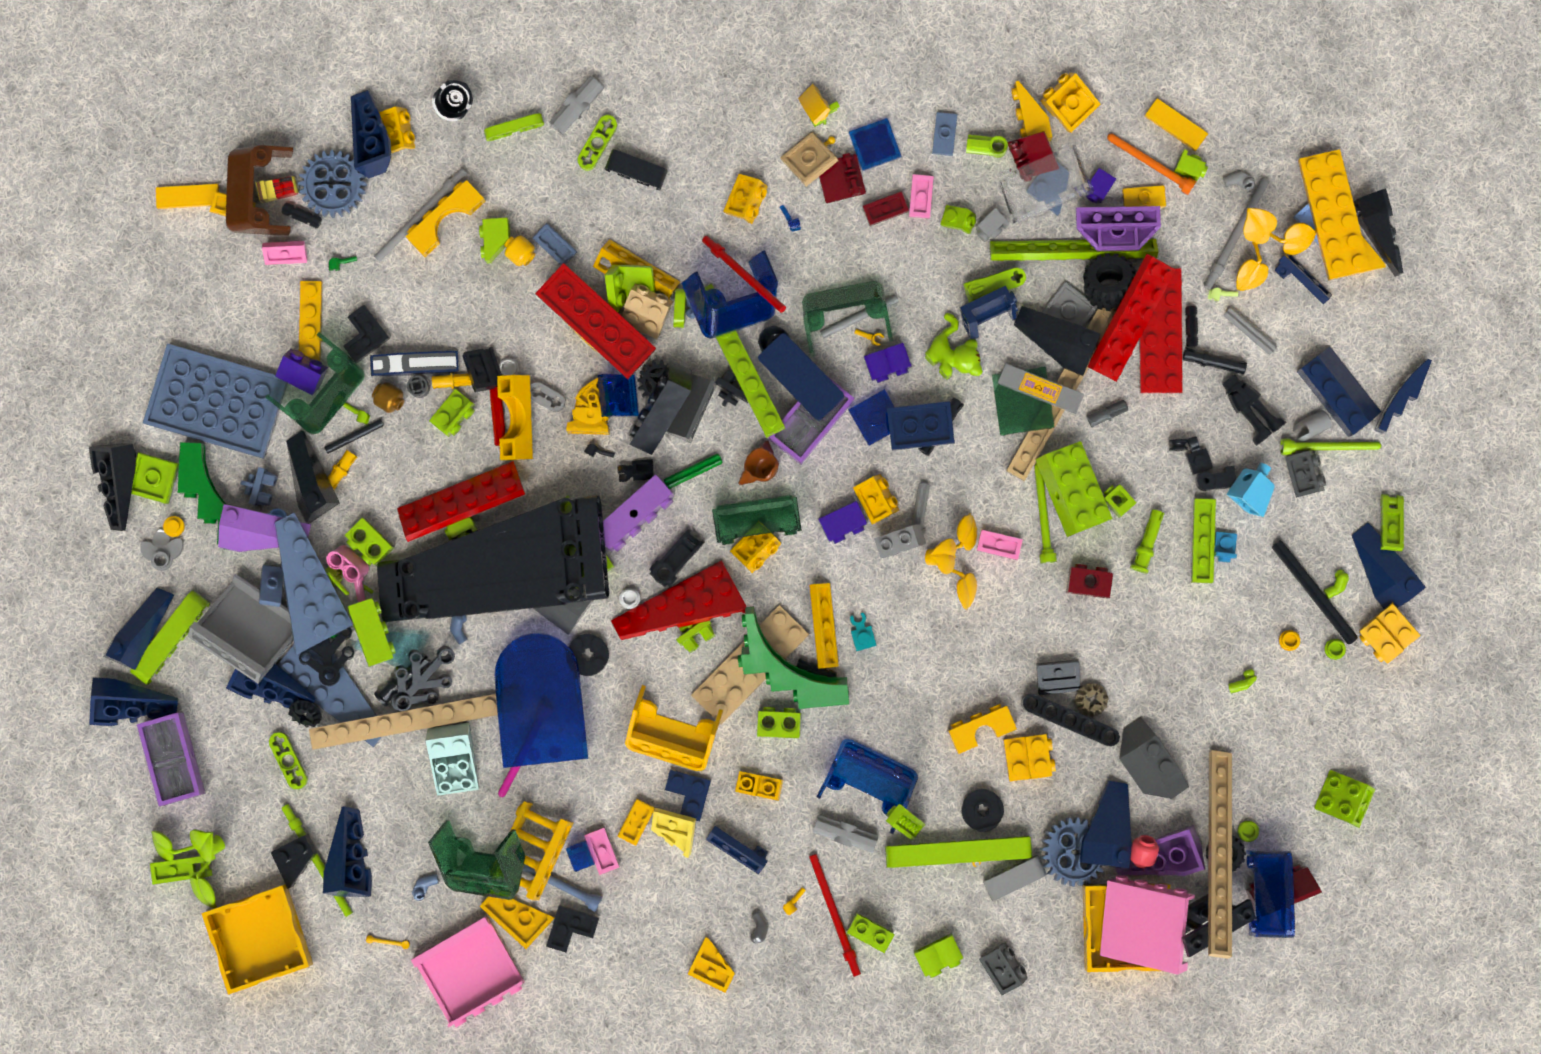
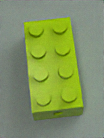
M1081 441L1035 459L1067 537L1113 519Z

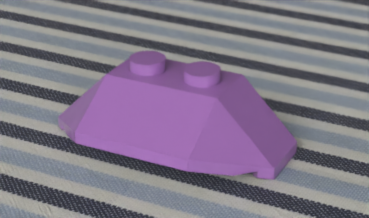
M1160 206L1076 207V229L1096 251H1139L1161 227Z

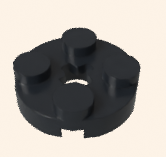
M593 634L578 636L571 641L567 649L569 665L573 671L583 676L598 674L605 668L609 660L607 645L601 638ZM586 649H590V652L594 653V657H590V661H586V658L581 656L582 653L586 652Z
M977 789L970 792L964 798L961 814L965 823L972 829L986 832L996 828L1004 815V806L1000 797L994 792L986 789ZM983 804L984 807H988V811L985 812V816H982L981 813H977V809H979V805Z

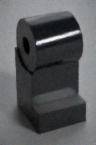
M1224 467V473H1200L1195 479L1196 487L1201 491L1231 488L1236 481L1235 467Z

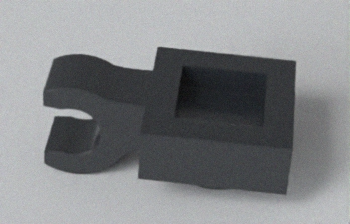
M1197 437L1187 439L1191 454L1185 456L1192 475L1213 468L1207 449L1200 450Z
M653 459L632 461V465L617 466L619 482H627L631 477H633V481L648 480L654 476Z

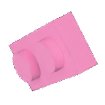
M913 174L909 217L930 219L934 176Z
M305 241L262 244L265 265L307 263Z
M981 530L976 551L1018 560L1023 539Z
M605 827L584 835L599 875L620 867Z

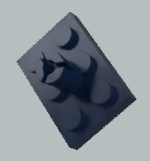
M950 401L887 408L892 451L955 444Z

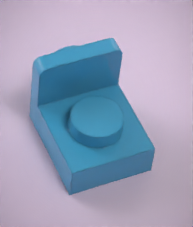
M1215 532L1214 557H1218L1219 562L1230 563L1231 559L1237 558V554H1235L1237 534Z

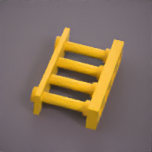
M523 801L516 810L515 815L517 817L497 862H494L490 868L489 873L491 875L489 880L499 881L501 876L526 888L528 892L527 898L539 901L574 822L567 819H560V821L554 822L531 811L533 803ZM526 818L551 829L554 833L551 841H544L521 830ZM517 838L543 849L545 852L543 859L537 861L514 850L513 847ZM509 857L534 868L536 872L534 879L529 881L504 869Z

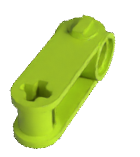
M1012 268L966 282L963 286L968 302L970 303L1004 286L1008 290L1019 287L1026 281V274L1021 268ZM1014 274H1019L1020 278L1017 279V282L1011 280Z

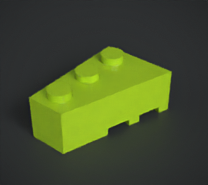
M370 598L348 606L347 610L351 616L368 667L393 659L392 654L396 653L392 641H387L385 634L389 632L385 621L381 622L378 614L382 613L378 601L374 602Z

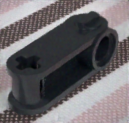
M690 528L660 561L657 560L649 569L651 571L649 574L657 583L664 587H670L678 579L676 575L705 543V541H700L693 535ZM662 568H666L669 571V576L666 579H660L657 576L658 571Z

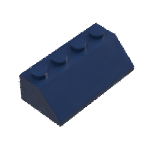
M1330 346L1297 371L1348 437L1356 434L1381 413L1377 405Z

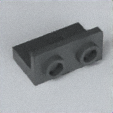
M1311 450L1285 457L1296 498L1325 491L1326 480L1324 475L1320 474L1318 466L1321 465L1317 453L1315 454Z
M1006 942L979 959L1001 996L1021 986L1028 978L1025 968L1018 963L1014 950Z

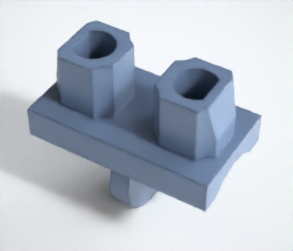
M258 467L256 478L255 475L249 474L247 481L241 480L240 485L246 486L244 494H251L249 504L258 507L259 505L270 506L273 495L264 493L263 488L265 484L275 487L278 476L268 472L267 469Z

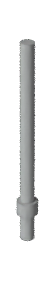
M461 168L451 179L448 178L443 183L444 186L374 257L380 262L408 234L407 231L414 224L417 225L422 220V217L429 210H432L449 192H453V188L467 173Z
M1262 178L1219 259L1216 263H1213L1210 269L1211 273L1204 284L1206 289L1211 290L1218 276L1221 277L1224 265L1243 232L1247 208H1256L1270 182L1269 180Z

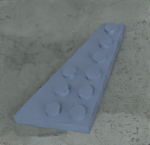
M292 513L274 522L280 551L295 655L353 624L295 513Z
M294 644L277 665L316 698L314 703L339 722L343 723L377 716L344 666L339 670L340 679L338 683L333 686H325L320 682L318 672L310 666L300 663L299 655L301 653L295 655ZM310 648L305 650L312 655L314 660L324 666L323 658ZM335 653L331 656L332 665L338 659ZM304 655L301 659L306 662L310 657ZM327 673L325 675L326 679H332L333 674ZM382 737L364 741L375 747Z

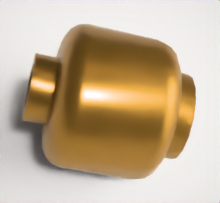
M389 382L380 383L373 390L374 405L387 413L400 410L404 404L403 391Z

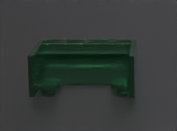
M869 281L809 293L803 298V320L809 353L812 357L816 356L812 332L823 328L825 312L865 305L869 317L873 319L885 318L889 341H894L885 291L880 282Z
M318 332L316 337L331 349L327 356V364L336 373L308 405L301 399H293L283 407L270 395L267 394L265 397L266 400L306 432L313 435L323 431L364 380L363 369L320 332Z
M795 494L712 507L717 543L722 542V545L732 544L734 539L774 532H784L785 536L797 534V531H802L798 501Z
M445 820L429 840L428 844L443 880L451 890L512 900L518 893L525 862V853L516 830L511 829L494 851L495 854L474 851L470 840L455 836L449 820Z

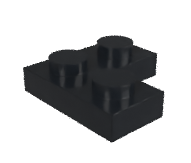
M365 305L348 316V319L360 334L343 347L357 364L390 338Z
M559 905L546 947L566 953L573 933L593 939L600 917Z

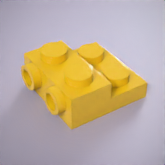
M1066 72L1057 79L1059 83L1054 88L1049 87L1042 93L1043 98L1040 102L1052 116L1059 120L1067 132L1071 133L1101 104L1076 73L1068 74Z
M1391 603L1359 630L1361 641L1366 646L1370 644L1375 649L1373 652L1375 657L1380 662L1384 660L1387 664L1421 636L1394 603Z
M1047 734L1003 740L1009 782L1051 777L1052 772L1056 771L1055 761L1050 759L1049 751L1053 750L1052 740L1047 738Z

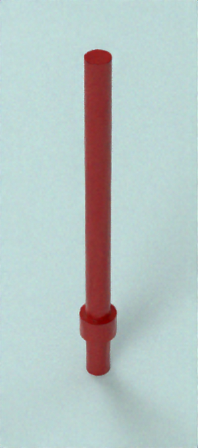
M705 236L702 239V242L711 249V253L716 258H721L780 313L786 310V306L727 254L725 248L720 243H715L709 236Z
M817 854L811 855L809 859L844 951L842 953L845 961H848L853 977L858 976L861 972L856 961V952L851 948Z

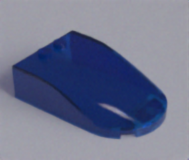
M528 633L515 638L499 655L494 673L503 768L588 759L580 673L574 653L563 641L550 634Z

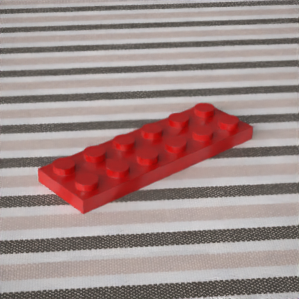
M1146 254L1087 366L1088 368L1117 382L1165 289L1176 271L1174 268Z
M564 263L535 293L538 298L626 379H629L656 350L655 346Z
M1174 268L1176 271L1139 339L1140 393H1183L1181 268Z
M512 461L397 508L405 538L409 542L523 496L525 491L516 465Z

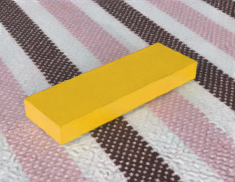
M1158 98L1145 115L1146 118L1195 152L1208 135L1203 129Z
M219 184L156 187V208L211 206L214 192H219Z

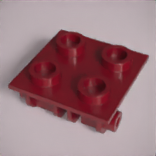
M1045 131L1007 142L1021 179L1025 182H1030L1034 176L1060 169Z
M843 154L841 158H837L838 162L819 176L826 204L866 194L856 154Z

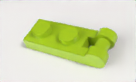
M1381 494V549L1402 551L1404 549V497L1399 495L1389 497L1388 494ZM1389 505H1394L1395 508H1389Z
M201 856L176 859L171 862L150 863L152 885L188 880L193 876L196 877L195 863H200L202 867L206 861ZM209 865L203 871L201 877L213 876Z

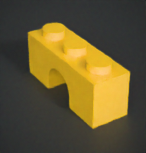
M1000 703L989 708L990 712L985 715L979 712L970 716L971 721L963 724L962 720L951 724L952 729L947 731L957 754L978 746L975 732L980 726L987 725L991 727L997 738L1017 730L1008 707H1002Z

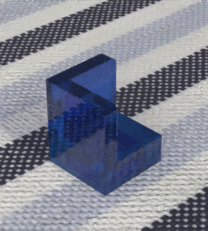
M586 840L565 848L575 872L595 865Z

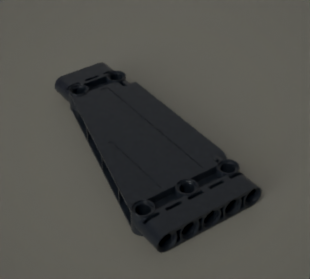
M600 496L562 498L411 557L378 562L377 575L382 620L393 622L422 618L436 619L608 599L610 592ZM570 502L572 510L566 513L565 505ZM571 545L576 547V552L573 556L568 552ZM409 563L413 564V571L411 573L407 570ZM575 587H578L580 590L577 598H574L572 594ZM414 604L417 607L415 615L411 613V607Z

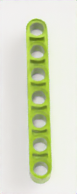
M1031 836L919 843L918 845L885 846L886 868L1032 858Z

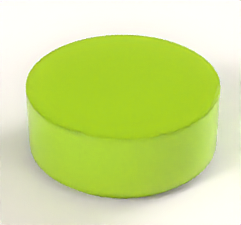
M1243 821L1239 824L1237 833L1241 840L1252 842L1259 836V828L1252 821Z

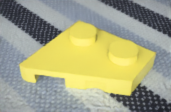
M656 808L653 812L651 830L658 836L663 837L671 846L676 845L684 852L682 855L689 858L692 851L696 818Z

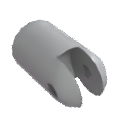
M1320 410L1297 423L1293 428V432L1306 426L1309 433L1297 439L1299 441H1306L1331 428V420L1325 411Z

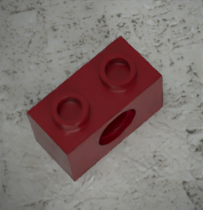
M1075 564V567L1069 568L1066 593L1108 599L1111 594L1113 573L1108 572V568L1096 567V570L1087 569V565ZM1087 575H1091L1095 579V584L1092 587L1085 584L1084 580Z

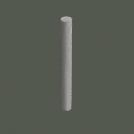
M893 295L820 331L823 339L898 303V299Z

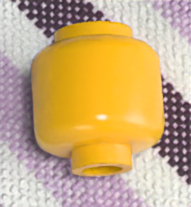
M522 235L515 238L513 236L510 237L504 245L506 247L505 256L516 266H527L536 255L534 253L535 246Z

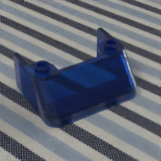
M764 250L748 263L755 279L777 298L778 281ZM698 271L681 283L700 330L707 338L713 339L768 321L775 315L776 308L758 292L726 302L720 290L710 289L706 291Z
M845 739L841 742L816 797L820 799L826 787L832 790H841L846 783L883 801L881 809L887 816L889 810L893 806L897 807L898 804L907 809L918 780V774L912 768L854 740ZM891 827L889 833L894 834L896 829Z
M1281 849L1246 850V854H1248L1247 868H1251V871L1254 873L1256 916L1255 920L1249 922V935L1265 938H1294L1295 909L1291 851Z

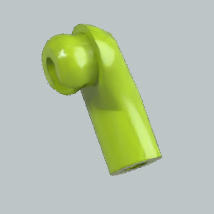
M1337 570L1334 574L1335 584L1323 590L1328 599L1345 591L1349 576L1344 570Z

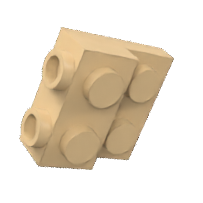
M635 284L628 295L622 317L636 330L658 339L673 301L663 294H656L650 291L644 285Z

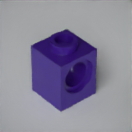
M1099 168L1084 191L1087 194L1086 198L1093 203H1097V201L1102 203L1116 178Z

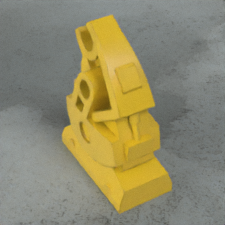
M596 378L582 387L575 397L576 405L572 409L574 421L567 422L566 431L568 434L610 435V429L607 425L610 418L609 398L605 394L609 386L605 384L603 389H598L597 384L601 382L600 378ZM601 398L604 401V405H601L600 403Z

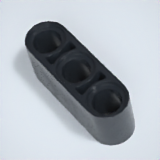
M615 149L611 150L604 168L608 172L618 173L617 175L623 178L635 179L637 183L647 187L649 185L656 187V190L659 191L668 172L667 169Z

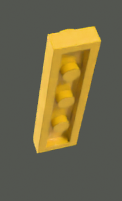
M300 281L299 351L311 359L320 361L322 281Z
M830 583L811 584L809 586L818 669L839 667Z

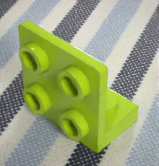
M613 264L605 274L608 304L616 312H619L622 306L625 305L630 290L635 284L644 285L655 293L652 266Z
M1330 770L1314 808L1360 828L1376 789L1368 784Z

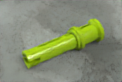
M1155 509L1151 510L1142 542L1135 550L1137 554L1134 563L1130 565V569L1148 574L1149 570L1147 568L1151 557L1154 556L1153 547L1165 514L1164 512Z

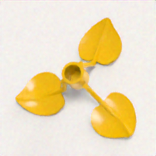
M1247 208L1243 234L1247 240L1252 241L1257 261L1249 259L1241 265L1236 277L1237 290L1244 291L1256 288L1264 283L1268 276L1267 265L1261 263L1262 258L1258 244H1264L1269 240V237H1272L1278 242L1284 243L1283 251L1286 254L1296 255L1305 251L1311 245L1316 231L1308 224L1295 223L1286 230L1284 234L1285 239H1282L1272 233L1277 226V219L1271 212L1260 208Z
M971 513L962 517L958 524L957 537L960 541L958 545H956L953 539L948 538L940 542L934 549L929 548L925 553L927 565L938 566L943 574L952 572L960 576L961 579L957 582V594L963 608L966 610L971 606L976 596L977 581L972 573L965 575L955 570L954 566L956 549L964 546L965 550L970 551L976 544L977 526Z

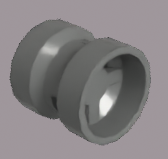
M417 375L408 380L407 389L414 397L423 398L429 394L430 385L425 378Z

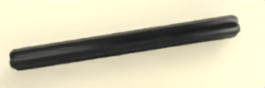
M1279 540L1273 544L1272 549L1345 642L1349 645L1355 642L1358 638L1283 541Z

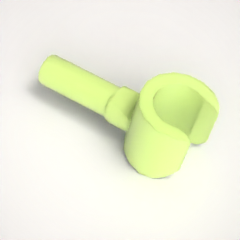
M1214 288L1209 291L1208 299L1219 301L1220 296H1238V291H1225L1220 288Z

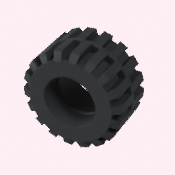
M1109 253L1105 254L1104 257H1101V255L1097 256L1096 260L1092 259L1089 265L1085 267L1083 274L1084 293L1092 306L1097 305V308L1100 310L1106 308V311H1111V309L1115 308L1116 311L1136 275L1133 263L1127 261V258L1124 256L1120 258L1119 254L1110 256ZM1106 279H1116L1120 281L1118 284L1113 286H1106L1101 284V282Z

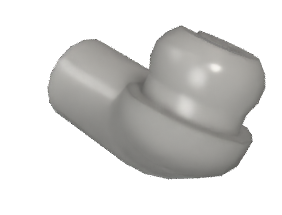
M1241 171L1223 177L1225 187L1237 184L1244 189L1250 190L1255 185L1254 179Z

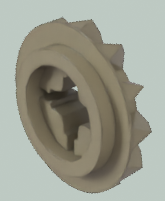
M1088 683L1078 690L1075 704L1083 715L1095 717L1102 714L1104 709L1107 708L1109 698L1102 686ZM1094 695H1096L1095 699L1099 702V704L1092 703L1091 706H1089L1090 702L1085 697H1093Z

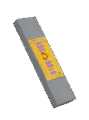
M1008 364L1005 365L998 381L999 385L1073 414L1077 413L1084 394Z

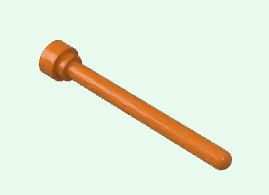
M1112 133L1108 134V141L1177 183L1179 188L1182 189L1181 192L1186 195L1190 193L1197 181L1193 178H1187L1186 176L1183 178Z

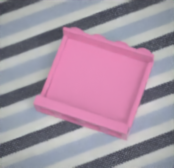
M1117 875L1116 878L1108 880L1100 956L1177 975L1187 971L1188 962L1183 961L1184 944L1182 937L1185 936L1188 902L1195 898V895L1187 893L1185 889H1167V885L1163 884L1149 885L1148 881L1145 880L1131 881L1128 880L1129 877Z
M488 916L483 917L411 960L414 967H418L448 1020V1027L462 1025L467 1021V1016L471 1014L474 1017L485 1011L484 1006L490 1003L492 1006L504 1000L503 995L508 992L511 995L522 989L521 985L525 982Z

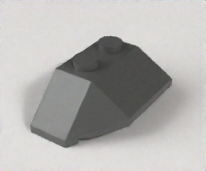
M1141 717L1123 729L1119 759L1143 794L1173 799L1189 788L1175 761L1157 735Z

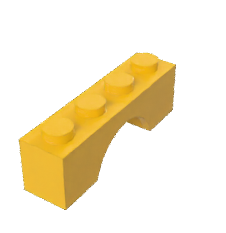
M467 180L464 183L459 182L453 188L454 192L449 197L444 196L438 202L439 206L435 210H429L422 217L423 221L418 225L414 224L407 231L408 235L405 237L424 257H427L440 244L437 232L438 226L444 217L455 212H462L471 216L486 202Z
M530 375L497 376L498 397L506 403L510 412L509 429L499 439L500 460L533 459Z

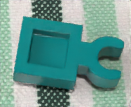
M861 613V622H855L854 617L850 616V622L856 626V630L851 631L856 652L877 646L872 627H865L864 625L866 622L864 613Z

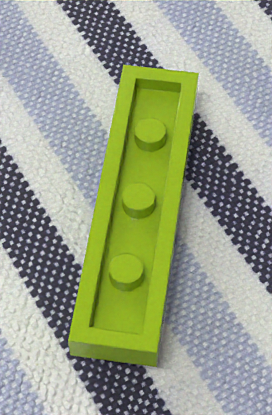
M1195 498L1193 501L1191 583H1214L1216 499Z

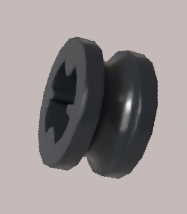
M1187 439L1169 440L1171 444L1169 451L1188 450V447L1185 446Z

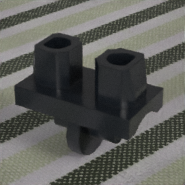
M727 370L721 378L718 377L715 381L716 385L729 392L728 394L723 391L719 392L718 396L724 399L722 406L726 407L728 403L736 406L739 401L734 399L733 395L748 404L741 387L738 389L732 385L736 377L730 370Z

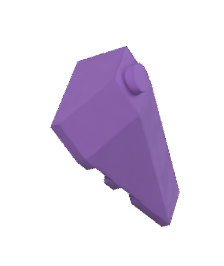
M224 504L219 522L218 547L237 552L278 548L274 522L282 519V517ZM300 522L308 537L311 524Z
M1192 825L1155 838L1159 845V852L1156 863L1153 866L1138 868L1130 860L1129 869L1116 868L1118 875L1186 876L1205 870L1202 846L1196 829Z

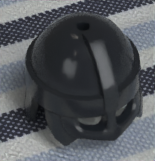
M449 80L443 83L434 93L432 99L433 108L437 115L447 121L462 119L473 103L472 92L468 84L459 80Z

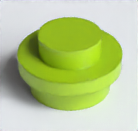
M1331 639L1325 644L1324 652L1328 658L1338 660L1345 655L1346 646L1339 639Z

